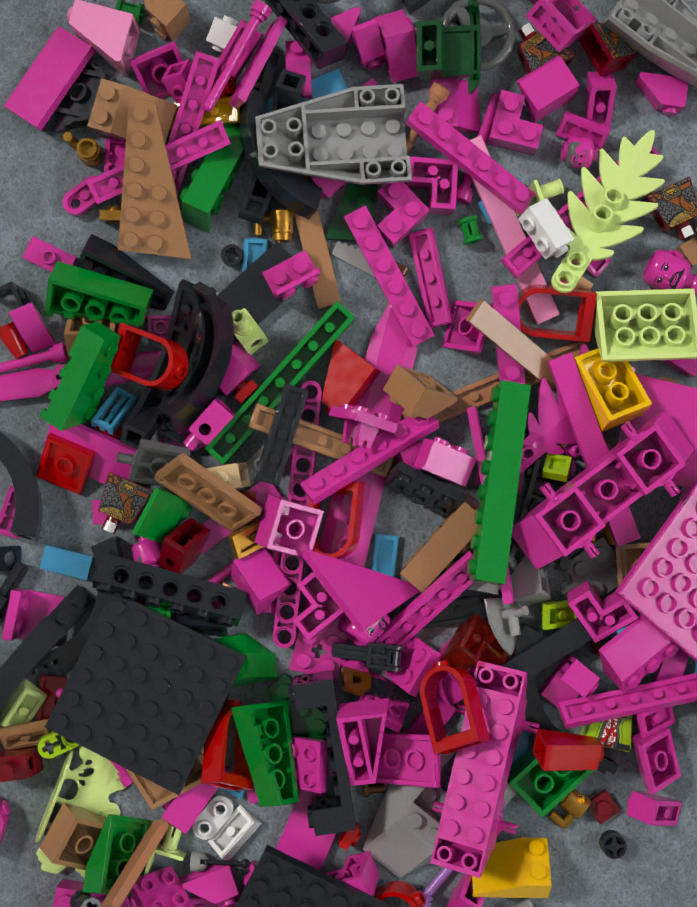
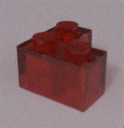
M476 613L458 626L441 658L448 660L451 667L467 670L473 665H477L478 661L501 665L505 662L508 653L497 641L490 625Z

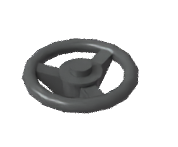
M458 0L451 5L442 18L444 27L450 26L455 15L461 26L470 25L469 13L465 9L468 7V0ZM477 0L479 5L493 8L501 15L505 23L491 27L488 21L480 18L481 51L486 48L488 43L507 35L504 47L497 56L481 62V71H489L501 65L512 53L517 38L516 24L510 11L498 0Z

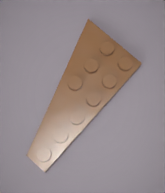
M129 98L118 250L192 259L156 101Z

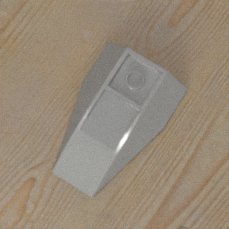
M619 0L603 25L663 70L697 87V14L684 0Z
M403 84L351 87L256 116L259 167L360 185L411 182L410 156H407L404 124L405 98Z

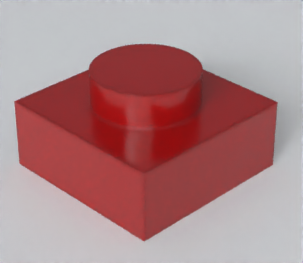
M252 379L249 382L244 380L236 388L237 394L234 397L241 404H244L256 392L259 386Z
M355 821L356 830L343 832L338 839V846L346 851L350 845L355 846L361 837L359 832L360 824Z

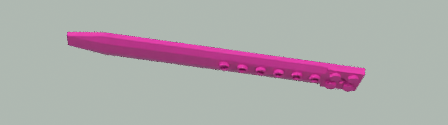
M389 304L370 338L365 358L367 362L381 372L356 405L368 408L374 414L381 413L390 416L389 421L397 423L401 419L403 407L390 401V395L383 388L397 364L413 369L417 345L411 346ZM378 431V433H377L376 436H378L379 434H381V433H383V432H382V431ZM367 472L354 480L366 483L360 538L356 549L347 557L339 560L361 567L365 566L384 488L382 483L385 477ZM333 493L331 496L320 541L321 547L328 553L338 552L347 542L353 495ZM307 598L303 612L312 605ZM346 614L312 640H307L302 632L298 630L289 669L306 674L333 670L334 680L337 681L341 663L340 658L333 657L331 651L335 642L346 644L347 636L342 631V622ZM318 644H321L322 649L326 650L325 655L321 654L318 658L315 657V653L311 650L312 647L316 648Z

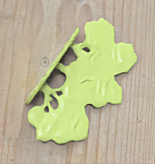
M80 746L79 755L83 763L71 771L69 766L73 750L68 751L41 820L35 843L41 840L46 828L50 829L52 823L48 821L55 803L61 805L66 803L82 807L107 818L108 814L120 815L121 812L118 805L109 802V794L121 791L126 787L118 780V770L108 759ZM87 760H92V764L86 765L85 763ZM84 769H94V773L90 776H79V773H84ZM65 779L75 780L78 786V792L71 800L58 796ZM79 780H84L85 786H82ZM40 848L37 850L36 854L38 860L42 863V871L58 874L67 867L51 863ZM75 868V870L83 878H85L86 870Z

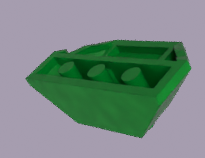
M242 633L214 639L247 656L232 688L279 679L275 654L248 634Z

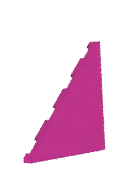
M306 550L302 554V557L359 633L421 592L410 582L311 550Z

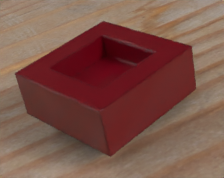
M606 789L590 799L588 808L599 824L620 812Z

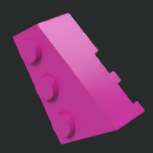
M389 698L341 703L339 705L336 720L351 786L376 783Z

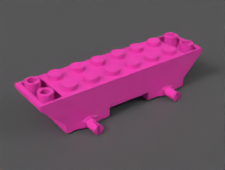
M666 410L661 411L638 430L633 428L630 421L624 423L620 428L627 435V438L556 492L548 482L539 488L547 499L516 521L512 529L513 539L535 569H539L562 556L566 557L572 551L581 547L585 549L591 559L596 557L595 555H598L600 552L591 540L597 532L606 526L605 524L642 495L649 494L656 487L664 486L671 497L676 496L680 492L671 479L677 471L687 465L685 461L694 449Z
M477 661L473 679L477 687L490 741L456 751L445 802L435 801L433 805L437 807L432 808L433 812H438L442 815L430 863L481 878L490 853L494 850L499 833L503 831L513 835L516 834L517 830L514 829H517V824L503 821L502 811L505 802L503 798L514 750L517 749L519 737L523 730L536 733L537 729L530 728V726L540 728V723L526 721L525 710L528 701L526 700L527 672ZM458 703L456 706L466 709L464 704ZM456 709V713L465 715L461 732L471 729L466 710Z

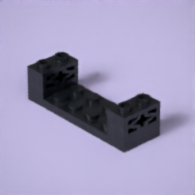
M333 670L296 675L293 677V683H290L288 688L290 704L295 703L296 710L323 706L324 724L329 723L330 726L326 728L328 749L333 748V752H330L332 774L337 773V776L333 777L334 794L312 797V805L308 806L307 813L309 829L314 828L315 836L356 830L349 776L336 720L338 703Z

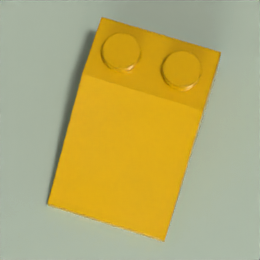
M598 348L574 357L601 432L642 416L652 405L628 361L602 362Z
M522 837L496 842L481 878L472 876L473 897L548 898L552 883L547 838Z

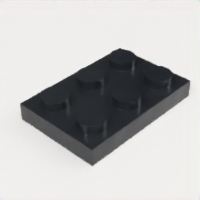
M402 461L388 473L382 483L388 486L390 491L397 494L402 493L409 497L413 503L425 505L439 516L447 517L461 506L466 498L464 493Z

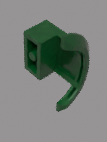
M468 0L470 25L444 27L442 19L417 21V73L421 80L470 77L468 80V94H472L479 86L481 77V24L479 2L477 0Z

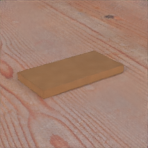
M183 452L157 471L154 477L157 482L232 533L258 517L263 509Z

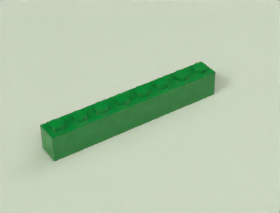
M336 301L205 449L221 464L226 465L257 431L248 427L256 403L276 410L284 383L297 386L354 323L355 316Z
M501 380L496 387L493 386L490 401H493V410L489 411L487 418L490 432L489 435H486L484 441V450H487L486 460L483 459L481 464V474L484 477L483 484L479 485L477 498L481 500L480 507L476 509L474 515V524H477V530L471 539V549H474L473 559L469 560L467 567L470 581L499 586L506 583L531 385Z

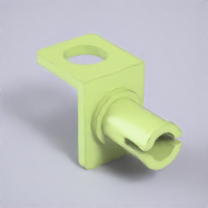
M537 179L533 180L528 188L536 194L526 210L546 198L564 194L562 181L557 179L540 186Z
M245 308L232 312L234 335L248 354L252 355L269 342L264 332ZM260 339L258 344L251 347L256 340Z
M172 824L167 829L163 844H158L147 862L144 875L150 873L155 854L179 861L184 860L186 852L177 848L182 831L176 828L175 834H173L175 826Z

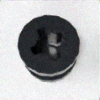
M607 830L601 834L599 845L605 855L611 859L621 858L627 850V844L620 833L615 830Z

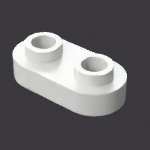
M219 794L212 798L193 823V832L198 838L207 840L217 833L233 812L234 804L232 799L224 794ZM218 805H223L225 807V811L219 812L216 807ZM207 824L209 830L203 831L201 825Z

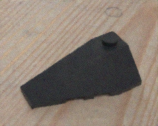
M93 234L90 235L76 264V267L153 289L150 308L165 311L175 292L122 250H118V247Z

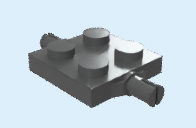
M141 439L138 449L133 455L118 452L116 463L131 465L129 481L165 487L154 479L156 472L182 452L190 457V449Z
M599 536L597 538L598 541L592 542L600 552L598 555H595L596 557L591 559L583 548L571 558L569 570H567L571 583L560 590L566 599L567 592L586 581L590 582L600 598L618 586L616 549L610 547L603 536Z

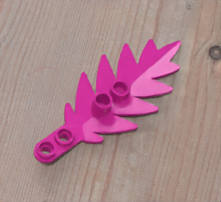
M586 344L581 345L579 355L589 352ZM541 378L538 392V422L531 412L527 414L529 434L524 438L520 474L545 452L554 455L563 454L564 450L557 444L577 443L557 388L556 401L545 378ZM531 449V454L524 456V451Z

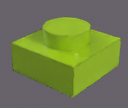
M547 453L542 478L567 482L572 457Z

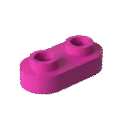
M89 176L64 195L63 207L70 215L81 216L97 204L86 183L87 180L96 176ZM75 200L80 201L78 208H74L72 205Z

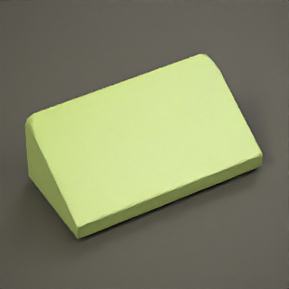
M25 680L1 714L0 725L6 727L31 722L47 698V694L30 681Z

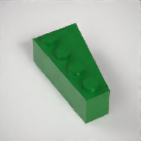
M224 124L231 144L202 157L203 163L200 168L196 167L192 173V183L189 188L185 187L180 196L183 221L209 233L212 227V214L218 215L224 198L222 193H228L234 180L232 172L238 173L246 156L242 146L240 128L233 124Z
M57 261L48 278L44 316L53 317L54 314H60L68 319L80 316L88 317L89 321L98 322L99 319H109L111 323L143 326L150 309L153 289Z
M99 322L81 326L68 354L72 358L62 367L59 373L62 379L57 390H51L48 396L51 399L48 409H42L39 417L60 431L92 420L98 412V404L104 394V386L111 372L114 355L118 350L120 335Z
M278 701L231 707L260 807L281 806L299 802L288 702Z

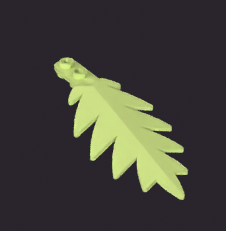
M654 130L646 133L635 146L626 137L622 138L619 149V166L604 149H600L598 164L601 184L586 167H582L581 183L587 208L572 191L568 192L569 217L574 231L573 233L570 230V233L574 240L568 245L569 251L552 276L551 284L556 291L561 293L573 291L592 260H603L613 256V250L604 248L623 243L643 232V227L619 224L640 218L656 210L658 207L657 203L632 201L655 191L665 182L664 179L642 177L655 168L664 157L663 155L650 154L654 142Z

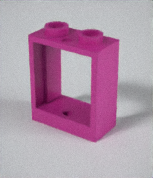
M538 0L526 15L527 19L558 52L579 41L591 23L598 22L579 0ZM576 5L579 6V10H578V11L575 9V6H576Z

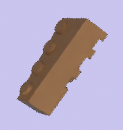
M467 492L464 503L447 516L443 526L439 525L428 538L429 541L427 543L424 542L402 567L400 574L422 593L439 578L438 575L443 570L447 571L455 564L454 558L459 552L464 554L471 546L470 540L477 530V524H474V515L476 509L480 507V502Z

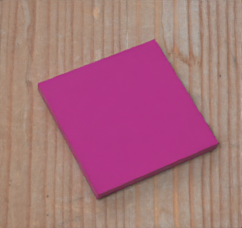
M636 374L652 405L642 416L630 420V423L635 430H638L661 411L666 410L694 449L685 461L687 465L677 471L671 480L677 486L690 489L697 479V388ZM622 429L620 431L617 445L627 438V435L624 433Z

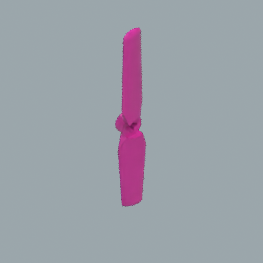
M162 350L136 353L129 372L144 378H151ZM65 364L58 365L53 370L34 368L0 375V401L40 397L51 392L52 389H57L61 381L58 379L59 373ZM110 372L104 387L127 383L133 380Z

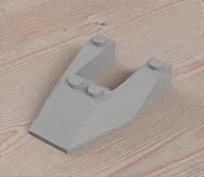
M444 726L447 737L454 735L452 731ZM455 752L441 754V769ZM508 781L503 798L505 799L504 807L517 793ZM388 784L362 849L365 852L370 851L376 861L399 879L430 861L442 815L441 813L433 812L432 808L437 807L433 805L435 801L445 802L447 790L442 786L430 788Z

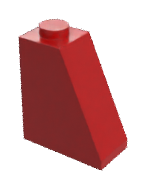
M339 340L334 343L321 402L327 406L325 410L328 413L331 406L341 407L342 403L355 407L381 372Z
M537 729L533 754L541 768L545 771L598 770L599 761L601 762L604 757V748L599 740L593 736Z

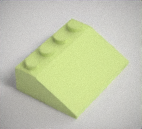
M695 289L596 292L593 329L602 362L697 359V305Z

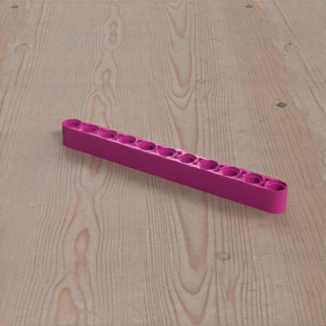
M307 381L300 388L307 390V388L314 386L318 389V394L314 399H306L300 419L303 420V414L306 411H314L315 420L312 424L320 426L323 390L318 383ZM296 444L293 446L288 500L308 506L309 497L307 495L303 497L298 496L295 493V487L315 474L317 452ZM306 458L310 462V468L306 472H301L298 469V462ZM282 552L280 568L289 581H293L296 585L304 579L305 559ZM290 556L298 558L299 567L297 569L288 567L287 560ZM298 586L295 593L290 594L285 590L277 597L273 641L280 648L290 647L297 639L298 627L293 620L300 615L302 591ZM284 605H289L294 609L293 617L287 618L283 615L282 608ZM288 630L291 633V641H282L279 637L280 631Z

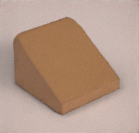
M694 236L675 249L684 255L683 258L689 261L691 267L697 264V236Z

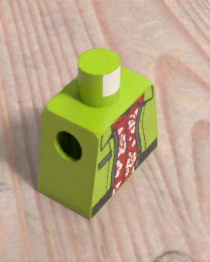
M632 715L584 725L580 735L596 737L604 747L630 752Z

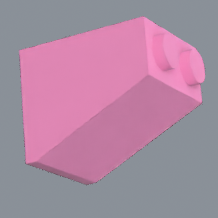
M75 0L73 7H70L68 10L67 20L76 36L91 45L96 50L95 53L119 73L128 77L131 68L129 60L134 57L140 35V29L134 15L97 4Z

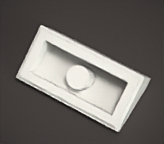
M239 805L217 833L208 840V843L222 859H231L262 823L242 805Z

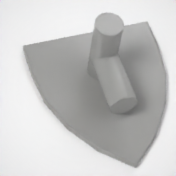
M503 598L484 599L488 621L493 634L501 647L509 655H512L517 644L518 635H521L519 617L528 615L529 608L526 605L518 607L516 601L504 605Z

